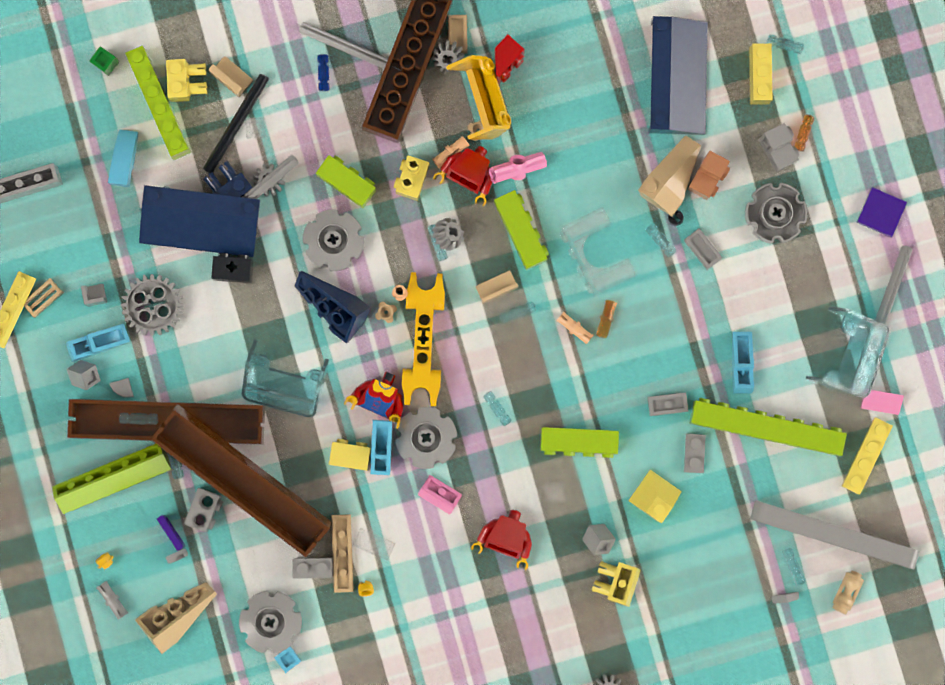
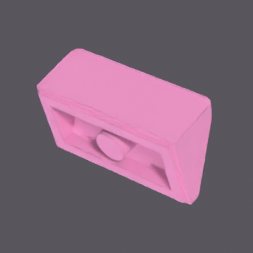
M864 389L861 409L899 415L904 395Z
M429 475L418 493L420 497L448 514L452 513L462 494Z

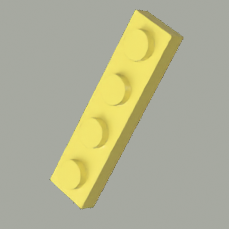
M18 271L0 310L1 348H5L36 281V278Z
M874 417L844 479L842 487L858 495L861 494L893 427L892 425Z

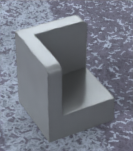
M104 284L88 287L85 285L81 286L84 305L90 307L107 303Z
M80 360L67 368L71 384L75 387L88 390L101 381L95 364Z
M605 524L589 525L583 537L584 543L593 555L609 554L616 540Z

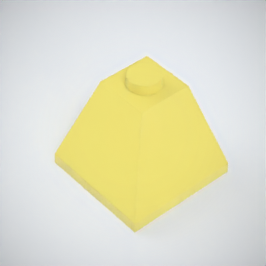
M649 470L628 501L657 522L662 523L672 510L682 491L652 470Z

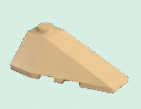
M685 135L649 174L638 189L641 197L672 217L684 201L685 192L689 185L701 145Z
M205 582L186 591L184 596L174 600V598H171L163 606L157 607L156 605L135 619V621L153 645L163 654L180 640L216 596V592Z

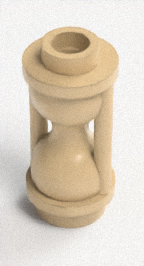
M853 570L851 573L846 572L832 602L834 610L845 615L851 610L864 582L861 579V574Z

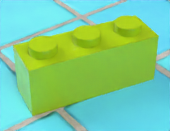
M328 155L317 170V177L361 208H364L376 192L375 183L367 177L363 179L358 176L359 172L355 168L344 166V161L336 155L334 157Z

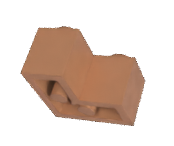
M709 151L687 190L705 200H708L710 196L714 198L719 189L716 186L718 181H723L730 170V167H728L730 161Z

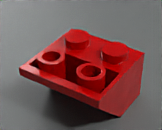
M509 34L495 47L494 63L498 84L501 81L505 83L511 76L512 69L514 67L518 69L524 62L525 49Z

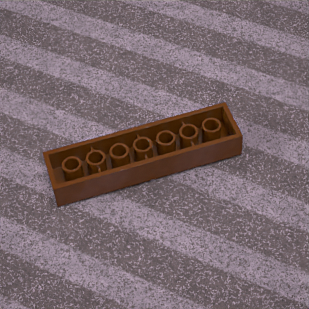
M411 0L366 114L362 130L398 144L453 0Z

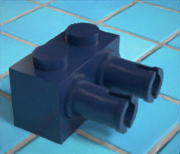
M229 161L224 162L228 170L222 164L218 167L228 180L225 185L218 181L213 172L208 174L212 182L207 176L203 178V181L212 190V194L242 197L253 188L242 173H236Z

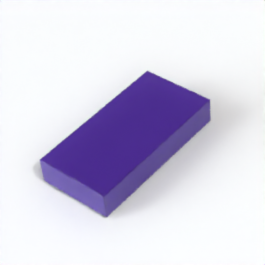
M161 515L158 517L157 521L176 550L180 551L185 548V543L167 516Z

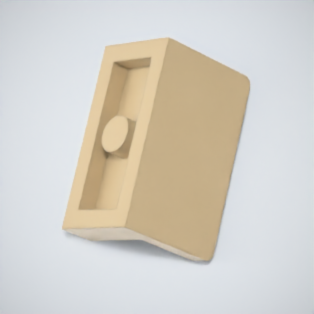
M226 56L216 66L212 64L208 69L211 75L238 97L253 82L250 76Z
M509 270L475 287L483 304L517 289L518 284Z

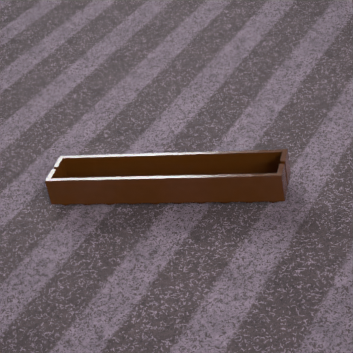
M69 399L68 417H76V421L68 420L67 438L152 441L150 439L178 404L230 444L264 445V427H261V423H265V406Z
M178 404L150 440L304 557L308 556L317 545V541H320L330 529L331 521Z

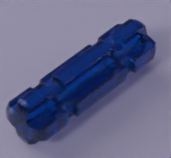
M320 54L317 56V63H319L318 81H320L318 83V90L327 92L330 90L329 83H327L329 81V65H327L329 57L326 54Z

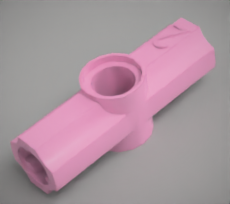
M542 152L525 157L514 155L511 156L509 162L489 168V175L494 184L508 179L523 180L527 173L547 167V161Z

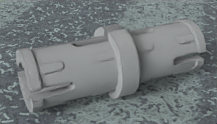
M107 581L97 587V590H99L106 601V606L111 608L118 620L128 614V611L119 601L120 597L115 595Z

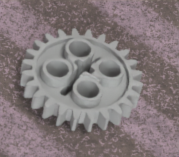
M151 274L150 279L143 275V281L136 278V285L129 283L132 289H125L128 296H122L126 303L121 304V306L125 307L126 310L121 313L128 315L125 318L126 322L132 321L129 325L130 328L137 326V333L143 329V335L145 336L150 331L152 337H154L155 331L160 336L163 329L168 333L169 325L175 328L173 321L180 322V319L176 316L177 314H183L179 308L183 307L184 304L179 303L183 296H177L180 289L173 290L176 285L174 282L168 285V278L162 281L161 275L155 279L154 274ZM157 289H163L164 295L161 298L155 297ZM144 294L145 301L140 304L137 303V296ZM165 300H169L168 303L155 305L153 310L150 307L141 309L140 311H136V308L151 305V301H153L154 303H160ZM163 307L169 309V313L165 317L160 316V310ZM145 312L150 314V319L147 322L141 320V316Z

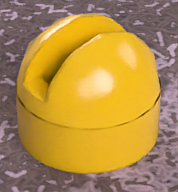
M365 580V583L362 581L359 583V596L366 597L374 593L373 585L370 581Z

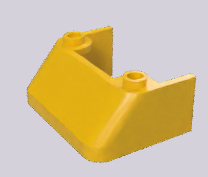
M470 55L446 66L447 70L466 71L484 128L468 135V140H492L506 132L510 128L512 121L504 104L495 75L493 61L486 56Z

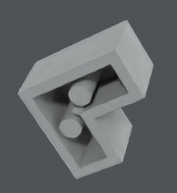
M785 123L765 132L758 139L776 173L795 164L799 160L797 148L791 145V142L794 140L792 138L794 136L793 131Z

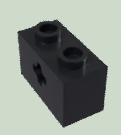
M218 253V256H213L211 276L213 281L252 284L253 260L249 259V255L239 254L235 258L230 257V254ZM232 263L237 267L233 272L228 269V267L232 266Z

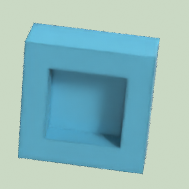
M291 646L274 657L285 673L301 662V659Z

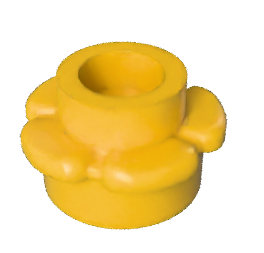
M108 552L102 554L95 561L98 564L97 568L107 569L113 564V556Z

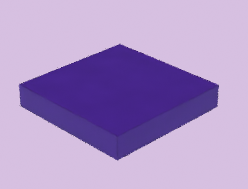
M872 187L856 223L891 238L907 202Z

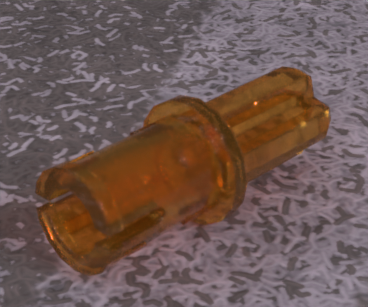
M605 301L602 316H599L601 320L596 334L598 337L607 338L611 323L614 322L613 316L617 302Z

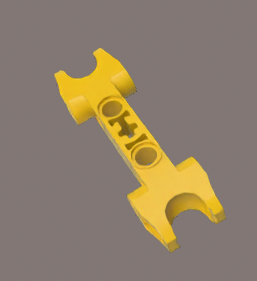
M411 272L407 288L406 309H416L413 369L403 368L402 371L404 405H410L413 391L423 388L430 394L431 406L436 407L441 387V370L431 369L434 310L444 311L445 291L443 287V274L437 273L435 286L431 290L425 291L417 285L416 272ZM421 316H428L430 322L427 325H421L419 323ZM418 328L424 330L430 328V331L425 333L426 338H429V341H425V344L418 340V338L422 337V330L418 331ZM421 353L428 356V361L424 364L417 361V357Z

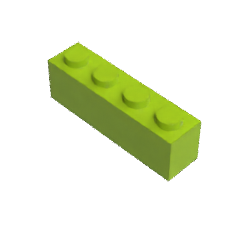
M513 190L494 199V204L526 271L546 262L549 255L545 245L541 246L538 240L541 236L537 228L533 229L530 223L533 219L529 211H525L522 206L524 200L521 194H517Z
M541 428L540 451H544V455H556V452H564L563 456H575L576 452L583 453V457H594V453L602 454L603 458H613L614 454H618L619 431Z

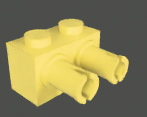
M185 59L166 60L167 94L171 102L190 101L192 94L208 93V90H206L207 82H189L190 76L207 75L206 63L189 64Z
M409 155L406 160L403 159L399 169L402 171L401 176L396 178L393 187L396 189V194L418 201L430 163Z
M601 561L599 566L607 569L598 568V573L614 577L613 583L610 585L595 580L594 585L601 588L593 586L592 592L608 596L607 600L630 607L641 570L620 562L618 566H614Z

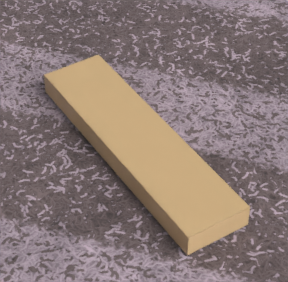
M351 514L331 515L334 593L354 592Z

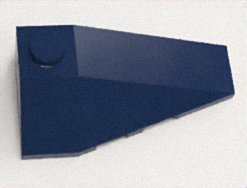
M300 271L294 285L309 304L315 306L319 311L317 315L320 318L323 317L330 325L328 327L330 331L347 344L366 321L371 307L357 296L304 271Z

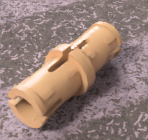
M461 136L450 146L447 145L445 150L432 158V160L440 169L450 155L461 152L470 145Z
M397 285L394 287L392 294L396 300L403 301L407 297L408 292L404 286ZM397 291H402L403 294L398 295Z
M565 312L556 320L567 328L571 335L574 334L585 344L594 336L583 328L579 321L576 322Z

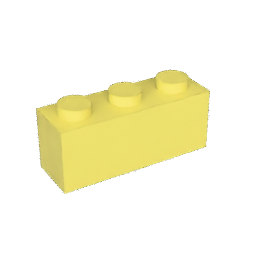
M753 43L749 48L750 104H770L773 100L772 43Z

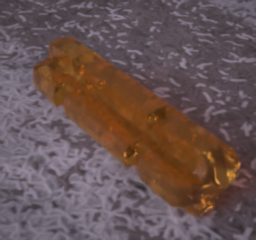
M807 114L803 117V124L797 137L798 141L795 143V147L800 152L805 150V142L808 141L812 128L811 125L814 121V117Z

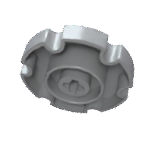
M772 183L758 188L751 195L754 202H748L745 208L746 223L748 226L753 225L755 228L752 234L759 240L772 244L774 239H778L782 244L795 238L801 232L798 227L799 224L804 225L807 220L805 201L800 202L798 200L800 193L792 186L780 183L778 188L773 187ZM774 211H779V212H780V214H779L778 216H777V215H776V216H773V215H772V213H773Z
M335 209L318 213L316 215L317 221L315 223L308 222L303 233V243L309 245V249L305 251L306 255L319 268H322L324 265H328L330 271H341L351 266L350 260L352 258L359 259L364 248V237L358 235V232L362 230L360 224L347 212L343 216H339L338 210ZM332 236L339 239L335 245L329 242Z
M431 407L418 408L419 412L417 415L409 412L401 419L400 426L397 428V431L401 432V437L396 438V446L403 459L412 458V466L431 469L434 468L436 461L444 464L452 456L456 446L451 443V440L457 437L455 425L448 416L446 418L440 417V410ZM430 433L431 441L423 443L422 434L427 435Z
M268 591L256 594L247 601L249 609H243L239 618L240 632L248 634L245 642L251 648L261 653H264L267 648H270L272 653H279L289 648L294 643L292 635H299L302 627L301 612L293 610V607L296 605L295 601L282 592H276L275 596H270ZM267 617L275 620V622L273 623L274 627H272L271 625L267 626Z

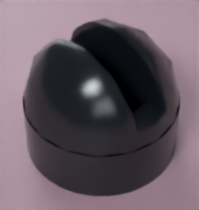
M679 210L674 214L680 220L679 222L668 215V220L673 226H679L684 221V216Z

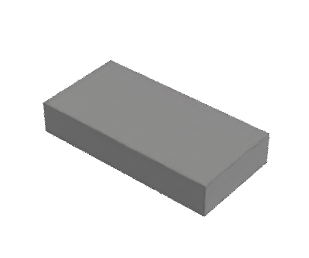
M699 228L683 240L706 270L722 259V256Z

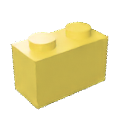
M337 439V442H332L329 465L368 471L371 448L367 447L368 443L356 442V445L348 444L349 440Z

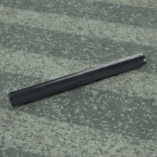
M259 74L204 165L203 170L209 174L214 172L269 81L268 77L264 74Z

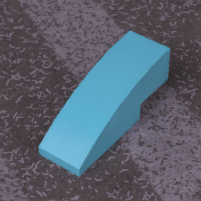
M119 130L108 179L110 185L130 187L139 132Z
M120 324L68 341L66 347L71 361L74 362L130 342L124 324Z
M733 332V394H752L754 390L752 332Z
M373 420L371 474L390 475L392 421Z

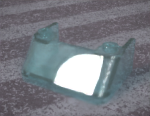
M829 307V311L843 316L841 329L850 336L839 372L828 370L823 378L806 376L805 379L828 389L865 398L872 390L890 335L889 328L883 323L850 309Z
M254 339L245 363L242 397L252 403L304 417H313L316 414L322 394L329 359H325L321 371L317 369L309 370L306 377L270 368L269 359L262 354L256 353L258 340Z

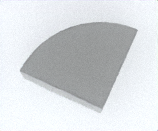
M129 378L109 383L116 394L123 397H134Z
M185 548L165 558L171 564L188 556V552Z
M792 592L771 596L772 603H787L798 600L799 593Z

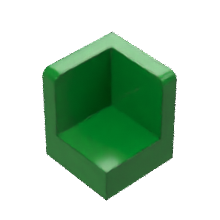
M101 46L89 60L91 64L107 76L111 74L120 62Z

